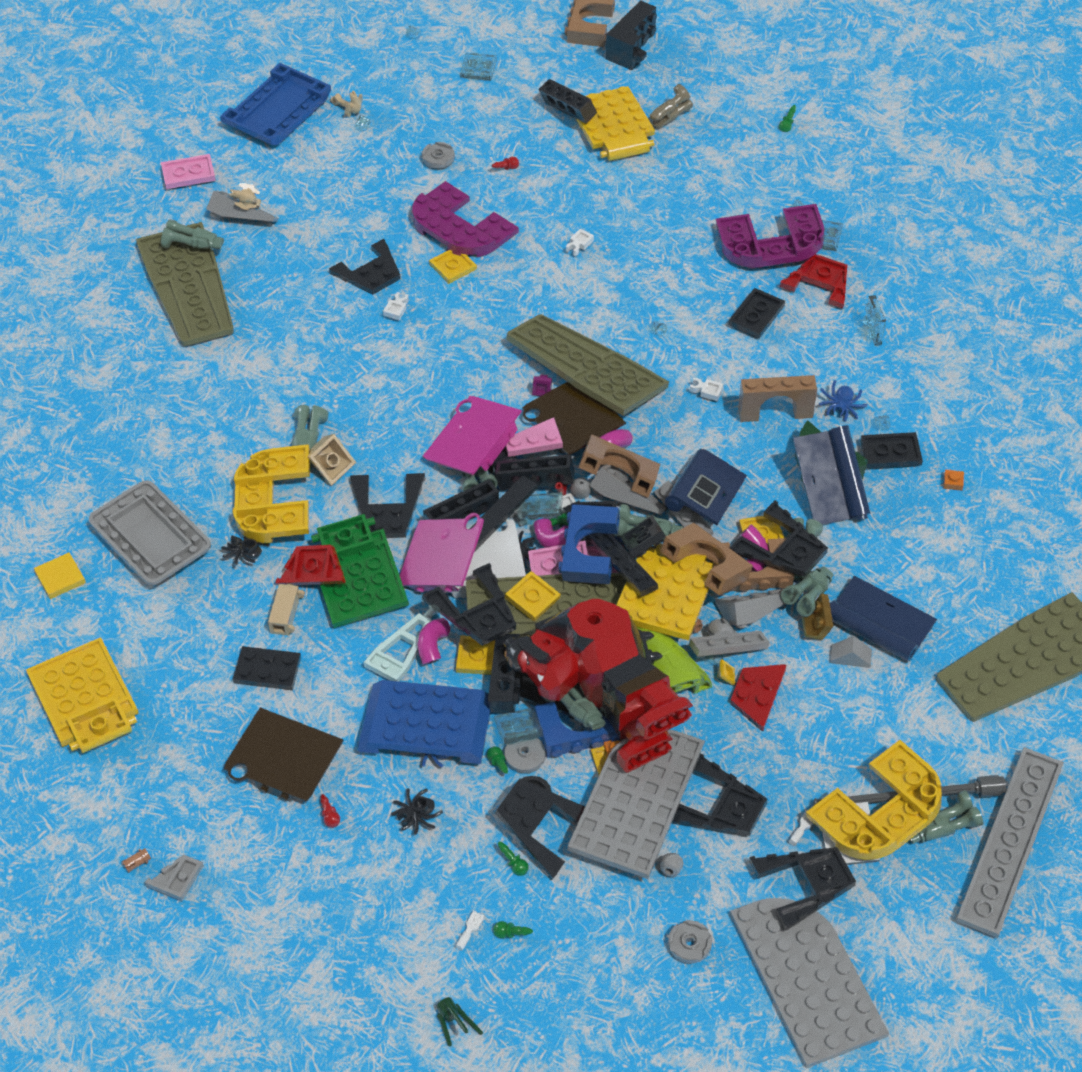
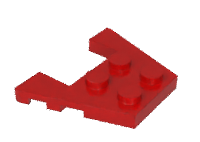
M815 254L804 262L800 269L790 273L787 279L781 280L780 287L795 292L801 280L833 291L828 304L843 309L848 265Z

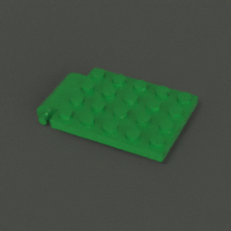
M365 514L318 527V534L311 536L313 543L320 541L321 545H332L335 547L346 580L345 584H320L333 628L409 605L384 529L370 532L369 526L376 523L374 517L366 519Z

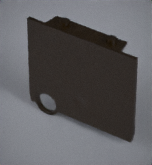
M569 382L558 386L522 407L524 410L523 417L529 422L539 424L554 417L563 442V448L554 450L561 453L562 449L567 455L586 447L591 434L601 437L626 424L614 410L576 389ZM529 410H538L540 412V415L536 418L526 417V413Z
M260 707L226 761L224 770L228 771V775L232 780H251L256 783L259 791L277 796L283 801L292 802L294 797L307 802L313 795L344 739ZM236 765H244L248 769L247 774L241 778L232 776L231 770Z

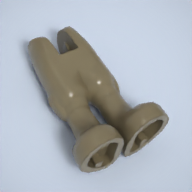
M677 84L673 88L675 97L665 101L650 114L655 129L665 126L675 120L679 114L687 112L693 107L692 101L689 100L691 96L683 85Z

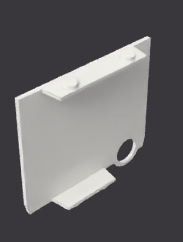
M507 519L505 521L508 524L507 528L504 531H495L474 552L463 586H455L459 589V592H452L454 598L466 597V581L475 579L473 577V570L488 563L491 564L492 572L496 578L526 576L517 529L513 520Z

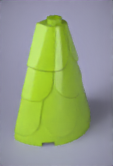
M637 627L641 631H650L654 634L652 639L646 641L648 650L651 649L652 652H659L663 657L660 660L654 661L652 665L669 676L670 687L675 693L690 687L694 694L712 688V682L706 672L670 635Z

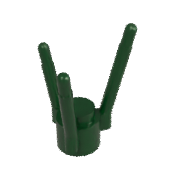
M451 997L444 998L437 1004L436 1008L440 1012L437 1018L441 1023L449 1047L452 1046L445 1020L448 1022L455 1020L464 1033H468V1029L458 1015L479 1035L483 1034V1031L461 1009L459 1004L454 1003Z

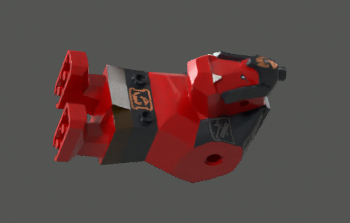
M590 599L578 603L536 623L535 633L532 636L527 634L517 639L509 637L504 641V646L506 647L505 657L509 665L515 672L521 671L526 673L537 686L540 696L548 700L560 701L577 685L581 688L586 699L593 702L601 710L603 717L608 719L620 740L626 737L629 739V742L617 752V762L624 772L629 773L667 754L672 749L669 741L673 740L667 730L686 722L692 716L688 710L693 707L692 703L688 698L679 697L670 687L669 676L652 665L654 661L660 660L663 657L659 652H652L651 649L648 650L646 641L652 639L654 634L650 631L637 629L628 610L602 599Z

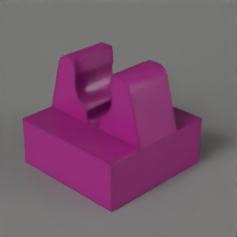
M542 374L534 376L532 395L542 396L552 390V378Z

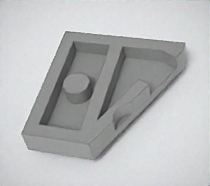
M182 855L173 864L161 870L162 873L152 880L148 878L145 881L146 887L183 901L204 867L203 862Z

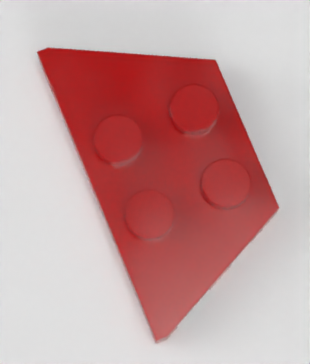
M332 545L297 546L291 559L284 566L286 568L281 578L276 579L275 583L277 585L345 584L346 580L335 547Z
M785 664L743 668L731 697L730 704L736 710L741 711L748 720L752 719L761 731H764L787 668Z

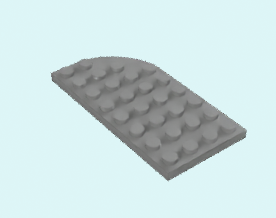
M669 729L667 732L673 738V740L669 741L672 749L667 754L629 773L624 772L617 762V752L629 742V739L625 738L618 743L608 755L568 844L567 851L649 879L702 752L705 740Z
M767 898L731 910L730 916L806 1069L888 1037L889 1032L836 931L823 915L816 911L785 931L776 915V909L797 901Z

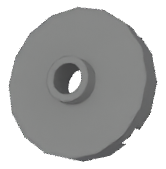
M435 142L433 145L428 144L423 149L422 159L431 168H445L453 163L455 153L451 145L444 142Z
M519 735L507 743L505 747V761L508 767L513 768L518 773H532L537 771L544 763L545 747L537 737Z
M687 920L672 928L669 933L668 946L672 955L679 961L690 964L698 963L709 955L712 947V936L705 925L698 921ZM687 942H693L694 944L690 946L687 945Z

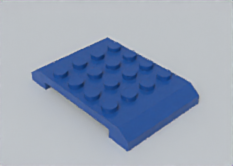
M282 63L277 64L270 71L271 76L235 109L228 108L220 116L221 122L268 144L279 145L327 100L331 91V85Z
M381 680L374 683L361 731L358 752L379 754L380 749L456 756L460 757L463 763L481 764L491 714L488 704L489 693L480 689Z

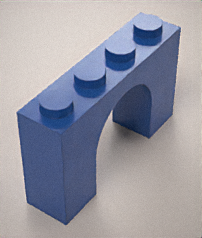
M572 505L571 512H568L567 515L569 527L565 528L564 539L566 544L562 545L561 555L563 561L559 562L558 571L562 574L563 581L610 584L612 573L611 558L585 555L578 551L577 545L583 537L592 533L618 534L620 523L619 508Z
M555 702L535 706V720L547 757H559L566 753H577L589 748L602 747L604 742L610 740L612 742L621 741L613 726L603 715L602 719L605 721V725L602 728L578 732L570 730L562 724Z

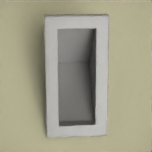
M852 636L832 644L830 663L870 668L872 649L857 637Z

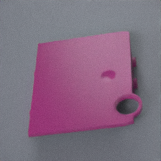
M469 396L457 404L456 414L424 453L423 458L474 475L480 466L484 471H487L510 439L514 437L518 430L515 420L522 411L476 396ZM464 403L472 404L468 411L459 412L460 406Z
M471 513L465 519L420 520L399 575L403 586H408L420 593L431 591L437 587H440L447 593L459 592V589L455 586H463L484 519L480 518L476 513ZM476 516V525L472 529H467L466 524L468 520Z

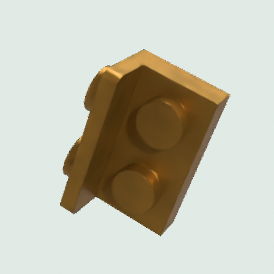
M821 593L815 600V610L810 616H802L805 637L823 640L833 628L829 596L827 594Z

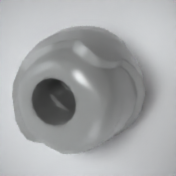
M582 477L575 479L574 484H571L570 488L573 496L580 499L588 497L591 492L590 482Z
M677 853L665 854L660 862L663 874L673 878L680 874L683 867V859Z

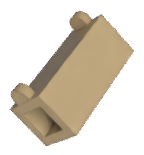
M279 584L268 620L270 633L289 636L290 633L294 632L293 621L299 600L305 595V592L299 590L298 586Z

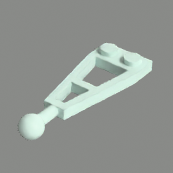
M429 606L424 615L418 613L376 647L364 661V667L390 681L400 682L409 671L418 653L419 634L416 637L409 632L419 624L424 626L431 622L434 614L439 612ZM400 639L413 645L404 663L384 653Z

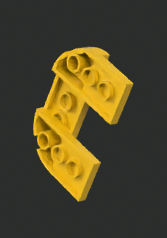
M309 444L265 449L252 454L250 460L245 464L241 463L234 475L235 502L233 515L239 531L246 538L254 539L260 543H272L274 537L309 534L308 500L273 504L275 480L310 477Z
M898 740L869 763V768L898 793V795L871 816L867 815L838 787L806 811V817L835 843V847L847 856L863 860L879 859L888 856L927 827L940 811L942 791L939 776L925 760L901 740Z

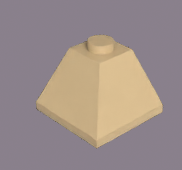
M335 434L327 435L320 439L311 448L308 455L310 461L330 486L356 463Z

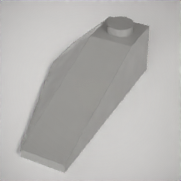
M214 190L206 208L211 211V215L217 218L224 216L277 222L279 219L260 209H241L235 205V202H240L239 199L229 196V193Z
M607 464L601 467L589 485L599 496L603 495L604 497L654 513L662 514L667 509L653 495L650 494L647 498L631 491L633 484L629 480L631 476L622 469Z
M783 589L770 590L768 595L767 593L756 592L750 593V596L739 597V595L715 599V603L724 619L730 625H735V628H745L747 624L758 621L785 604L781 599Z

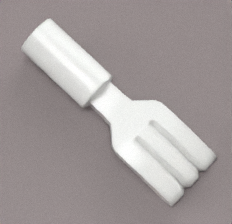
M806 812L800 819V827L796 829L789 839V843L793 846H796L804 831L810 829L814 824L806 817Z
M473 910L466 923L467 929L455 945L458 950L462 951L469 941L472 932L479 930L485 915H481Z

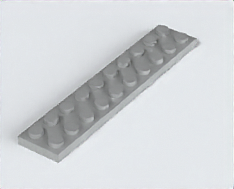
M1023 748L956 922L995 938L999 937L1064 762L1028 748Z

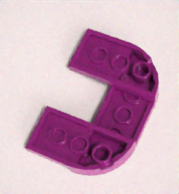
M446 181L426 195L423 193L419 194L412 206L413 223L417 231L422 235L428 233L445 244L447 251L451 250L453 254L461 256V254H477V257L487 255L519 233V227L495 212L475 226L456 215L454 212L468 203L470 196Z
M817 204L783 208V216L790 235L757 240L749 214L717 218L716 226L723 254L731 262L751 269L808 260V258L818 253L824 244V224Z

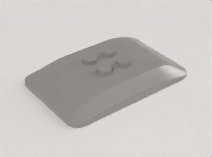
M148 480L136 484L92 512L89 516V523L140 578L150 585L162 582L206 553L211 547L209 538L153 482Z

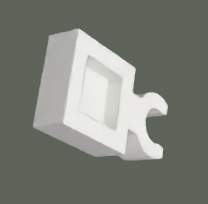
M579 229L570 238V243L566 245V252L573 249V255H578L580 248L585 250L594 241V235Z
M397 292L395 300L390 299L384 308L383 316L400 320L407 309L408 294L404 298H400V292Z
M693 378V385L690 384L689 391L693 393L701 392L700 397L718 401L724 384L706 379L704 383L699 378Z

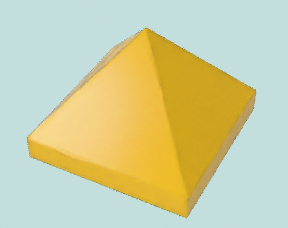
M721 659L717 678L735 685V668Z

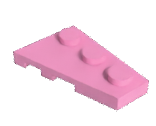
M553 417L516 433L507 443L505 449L508 457L563 448V442Z

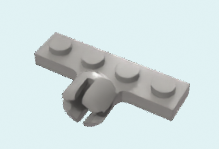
M667 481L654 491L665 507V499L673 488L670 481ZM684 505L678 512L669 510L683 528L695 523L710 535L714 534L713 530L700 515Z
M723 618L711 621L708 626L709 630H707L709 636L690 638L689 646L697 657L768 649L770 643L761 631L735 632L729 622Z

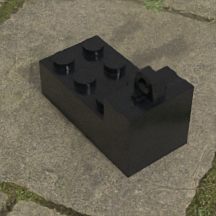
M640 0L606 34V60L633 70L636 65L647 57V52L642 50L641 46L656 32L657 14L655 6Z

